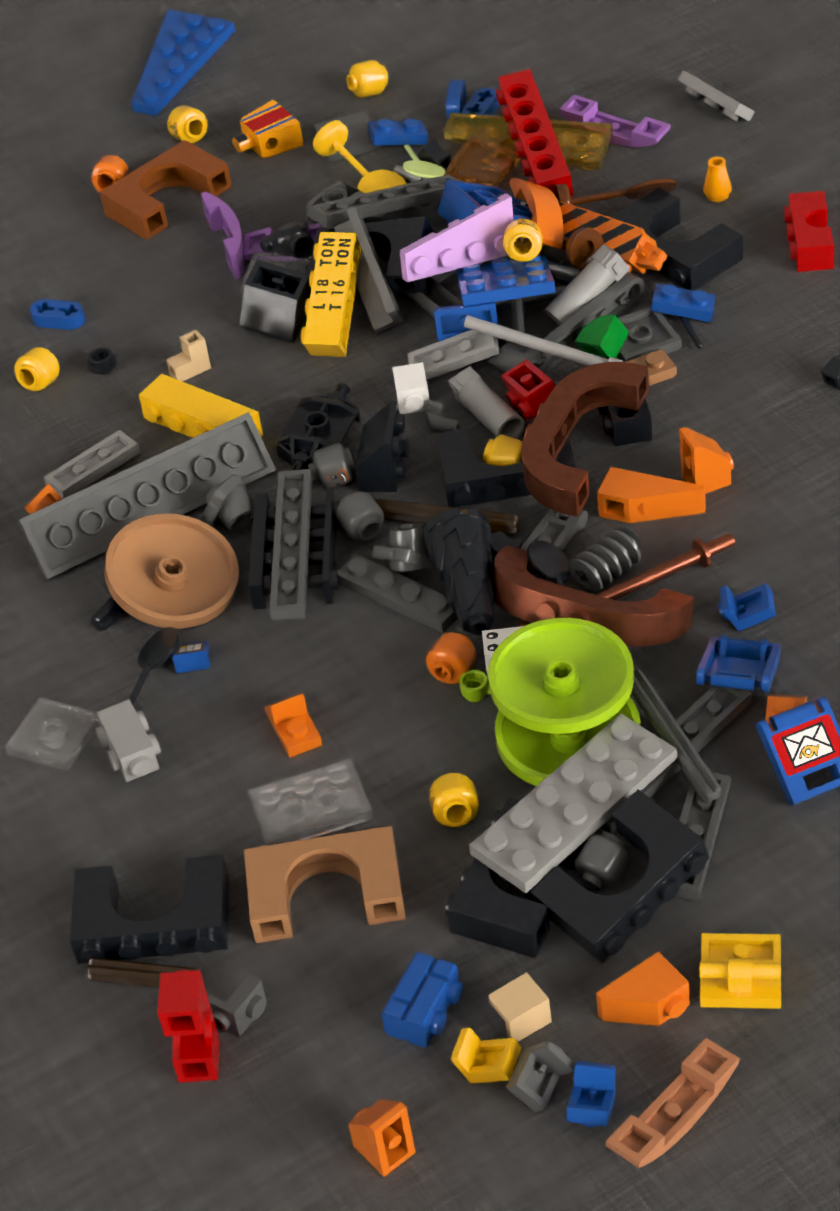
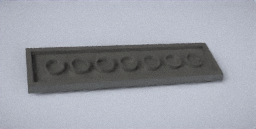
M248 412L17 521L45 579H49L106 552L114 536L123 527L139 518L154 514L183 515L206 504V496L210 490L217 484L227 480L231 475L239 476L244 485L275 471L276 468Z

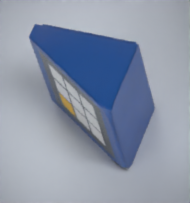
M208 640L177 645L172 653L176 673L210 668Z

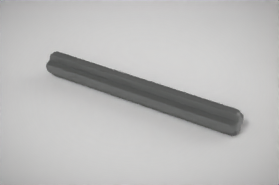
M636 669L634 671L632 695L660 737L677 748L676 761L703 801L710 803L714 799L718 800L721 796V786L644 673Z

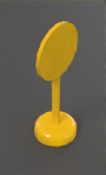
M334 120L327 123L316 134L313 140V148L318 154L330 156L339 152L363 176L357 186L358 190L369 193L407 184L402 176L393 171L375 170L369 173L343 147L348 138V129L341 121Z

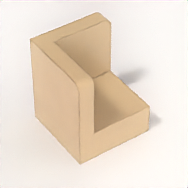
M527 972L488 996L490 1004L506 1023L507 1038H515L519 1042L552 1022L549 998Z

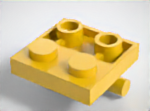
M702 933L700 1007L781 1009V934Z

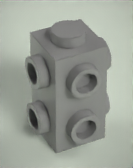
M130 699L97 712L100 726L95 728L99 742L102 748L109 746L110 750L107 751V756L114 771L121 770L126 782L160 769L156 757L157 754L161 753L159 743L154 733L147 734L146 731L149 730L145 715L142 710L135 711Z

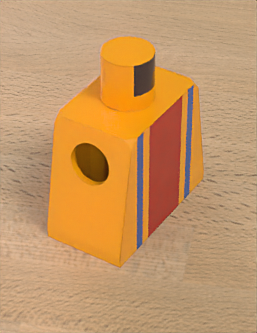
M274 99L242 117L240 120L242 134L232 139L238 153L251 148L261 158H267L303 145L300 122Z

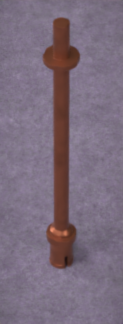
M730 533L707 544L699 538L695 539L692 542L693 550L595 595L617 600L698 562L702 567L707 568L712 564L711 556L735 546V539ZM521 620L516 623V627L531 624V622Z

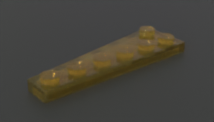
M450 114L444 129L445 140L517 154L514 144L517 140H511L508 124L511 123H505L503 116ZM550 119L566 164L580 166L586 170H600L613 134L612 124Z

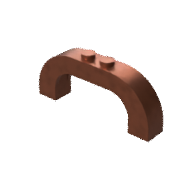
M605 362L586 366L563 378L554 387L545 403L540 404L535 420L526 427L521 448L524 481L530 494L539 503L556 512L578 517L590 496L588 470L566 466L555 459L577 421L586 412L603 406H617L638 411L649 392L648 366L629 362Z
M506 545L495 556L493 569L494 601L504 611L532 623L551 618L588 620L614 632L626 646H653L668 643L682 637L691 629L695 597L663 588L654 597L643 601L626 602L612 600L536 578V569L531 565L526 550Z

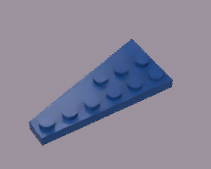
M168 9L132 99L133 111L156 116L235 32L234 22Z

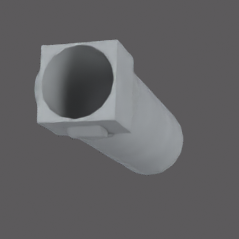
M603 244L591 257L593 260L544 309L557 325L560 326L604 292L614 281L618 282L630 270L616 251Z
M470 366L448 380L454 398L464 408L466 407L494 436L497 437L503 434L517 439L521 435L525 426L523 418L492 390Z

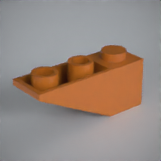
M610 467L597 492L599 517L626 523L702 514L706 511L704 485Z

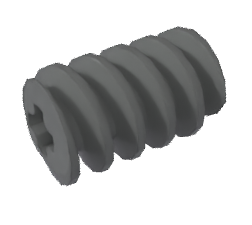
M620 523L616 525L604 537L597 539L595 544L588 546L585 551L577 554L576 558L569 560L568 568L573 578L594 593L602 591L603 585L607 586L612 583V578H619L622 571H628L632 564L640 562V540L638 535L627 524Z

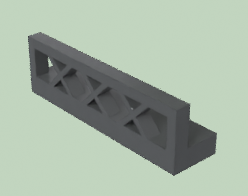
M354 206L347 209L350 220L335 226L334 230L335 232L355 233L362 250L356 285L372 326L378 334L405 321L391 286L385 277V271L365 221Z

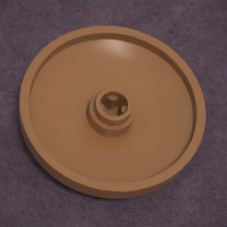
M154 514L129 523L114 536L107 550L104 574L110 594L128 614L153 626L182 629L207 623L219 616L229 606L237 588L239 564L230 543L212 526L185 515Z

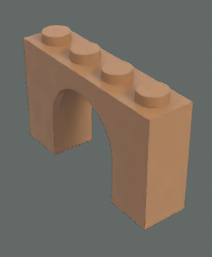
M392 826L370 828L368 830L343 834L337 833L330 836L300 839L293 842L244 849L249 915L256 943L293 937L290 909L292 895L304 880L324 872H339L349 875L361 885L368 925L406 919Z

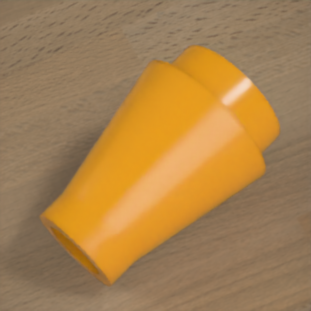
M716 156L708 160L703 192L708 200L721 202L729 197L732 186L726 169L725 159Z

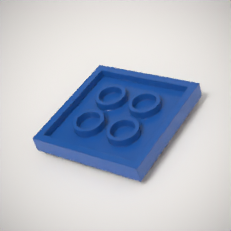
M538 254L533 260L527 262L510 261V258H497L491 264L480 265L478 263L456 269L463 307L556 293L554 279L545 255L540 256Z

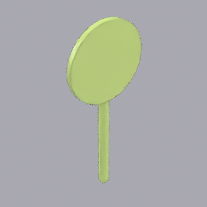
M404 145V148L412 158L411 161L403 163V169L406 172L425 178L445 175L444 168L434 163L420 161L410 145Z

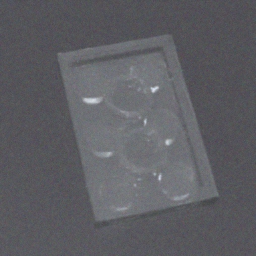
M351 758L248 790L249 798L266 845L311 839L373 819L371 806Z

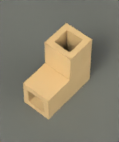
M197 330L179 337L183 352L166 359L169 374L182 382L211 369L205 338Z

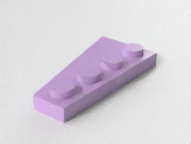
M505 193L497 198L498 201L491 205H483L473 210L474 214L463 220L457 219L449 223L448 228L437 234L432 232L401 249L402 278L406 282H411L508 256L504 250L503 236L506 227L514 221L512 196Z

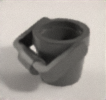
M231 475L227 480L217 484L207 494L205 500L207 507L200 521L213 526L220 519L231 532L241 531L253 523L254 507L248 497L247 489L239 476Z
M404 523L390 527V547L374 545L371 556L374 559L389 563L390 570L412 571L431 568L433 564L426 550L423 538L424 529L421 523Z

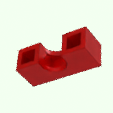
M825 191L790 193L789 206H783L790 260H796L797 272L834 269V241L831 227H827L828 208Z
M179 970L176 972L160 973L157 1014L164 1037L172 1036L173 1038L172 1063L178 1082L218 1080L220 1038L201 970Z

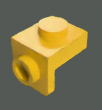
M462 1028L451 1060L471 1084L510 1081L522 1047L515 1038L481 1041L471 1028Z

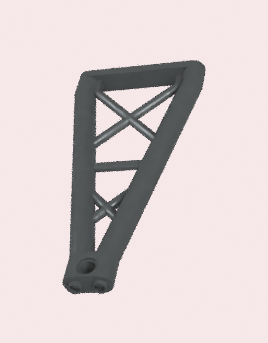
M338 181L308 202L306 217L310 222L317 224L318 222L309 218V206L365 193L342 181ZM410 207L404 212H388L383 217L371 216L363 218L365 223L426 216L435 234L448 228L446 220L441 215L415 207ZM542 244L539 254L540 256H546L553 279L570 283L582 271L569 263L565 251ZM379 250L377 254L386 274L391 251ZM456 270L427 277L424 292L407 294L433 317L434 308L463 304L461 296L455 297L439 284ZM627 272L618 282L614 281L604 292L543 339L578 349L579 346L575 341L582 329L598 317L611 314L619 317L632 307L642 295L644 289L643 280ZM566 286L555 287L556 293L498 301L495 304H510L512 329L525 333L522 302L555 299ZM498 338L500 354L485 359L503 374L526 359L546 374L564 360V358Z

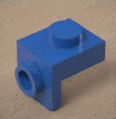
M767 583L737 596L732 593L727 585L720 587L721 601L718 602L719 612L725 621L730 620L738 632L776 616L773 591Z
M583 1061L575 1063L574 1087L567 1105V1122L579 1123L585 1127L608 1126L615 1104L616 1067L614 1065Z

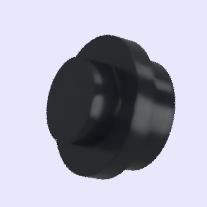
M96 348L88 354L87 368L91 373L105 375L117 365L116 356L108 348Z

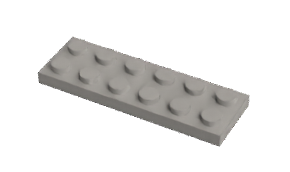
M620 714L469 845L470 855L527 893L612 817V813L637 789L640 791L672 764L677 759V748L623 714Z

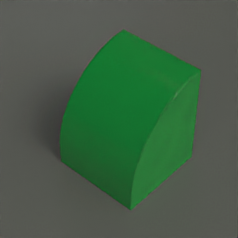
M604 315L587 324L579 333L575 342L584 352L606 359L610 357L616 358L629 331L616 315Z

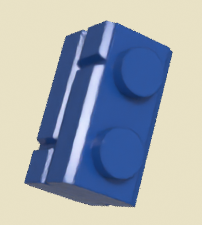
M420 952L415 953L381 1013L384 1031L387 1035L403 1041L406 1039L409 1043L424 1048L428 1047L434 1035L439 1036L443 1032L447 1019L446 1012L450 1004L456 1005L462 996L463 983L460 982L458 967L454 963L442 959L435 960L432 956Z

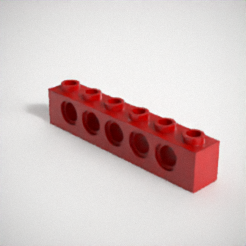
M531 69L498 77L500 89L495 90L499 106L504 105L502 113L505 123H511L508 124L512 141L517 140V142H514L518 159L524 158L521 160V165L525 177L530 176L528 182L548 188L555 196V185L564 183L569 188L570 196L573 197L571 174Z

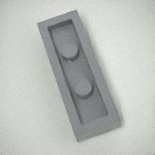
M684 70L678 79L687 85L686 92L697 98H700L701 94L706 96L703 102L717 110L720 105L723 106L724 110L722 113L736 121L739 116L750 121L755 113L754 110Z
M469 330L407 354L409 364L423 362L426 380L500 353L497 337Z
M118 430L44 476L46 485L49 484L64 499L81 491L140 453L138 443L121 430Z

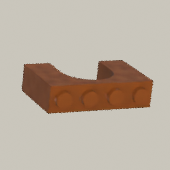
M183 140L100 191L104 214L145 240H148L168 227L164 204L150 195L163 188L184 186L200 194L208 192L218 196L232 187L228 164L194 144Z

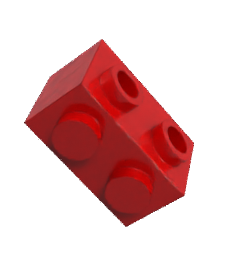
M528 359L501 375L509 391L505 394L507 400L515 410L519 408L527 421L537 416L540 404L545 403L555 387L552 379Z

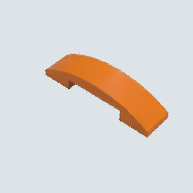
M511 178L509 185L516 198L527 202L533 215L531 221L535 222L541 229L542 243L561 249L563 245V218L559 202L554 193L546 187L519 178Z

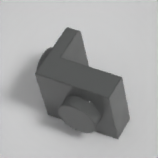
M250 974L247 975L226 1002L207 994L217 1030L221 1032L227 1030L238 1037L244 1033L253 1020H257L263 1014L267 1004L262 981Z
M550 1041L525 1048L506 1088L534 1112L544 1110L559 1077L573 1072L575 1062L565 1054L561 1047Z

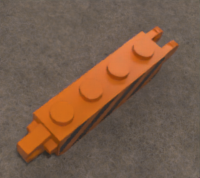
M562 201L559 202L563 218V236L569 238L574 231L582 227H590L601 234L606 246L621 256L630 268L629 273L633 270L644 274L646 269L656 271L661 269L667 254L657 247L656 241L649 237L641 227ZM563 244L560 250H564L566 245Z

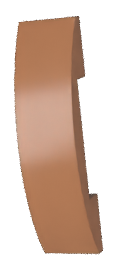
M705 1038L681 1063V1074L638 1118L631 1114L606 1140V1147L638 1168L656 1160L676 1144L709 1108L739 1064V1057Z

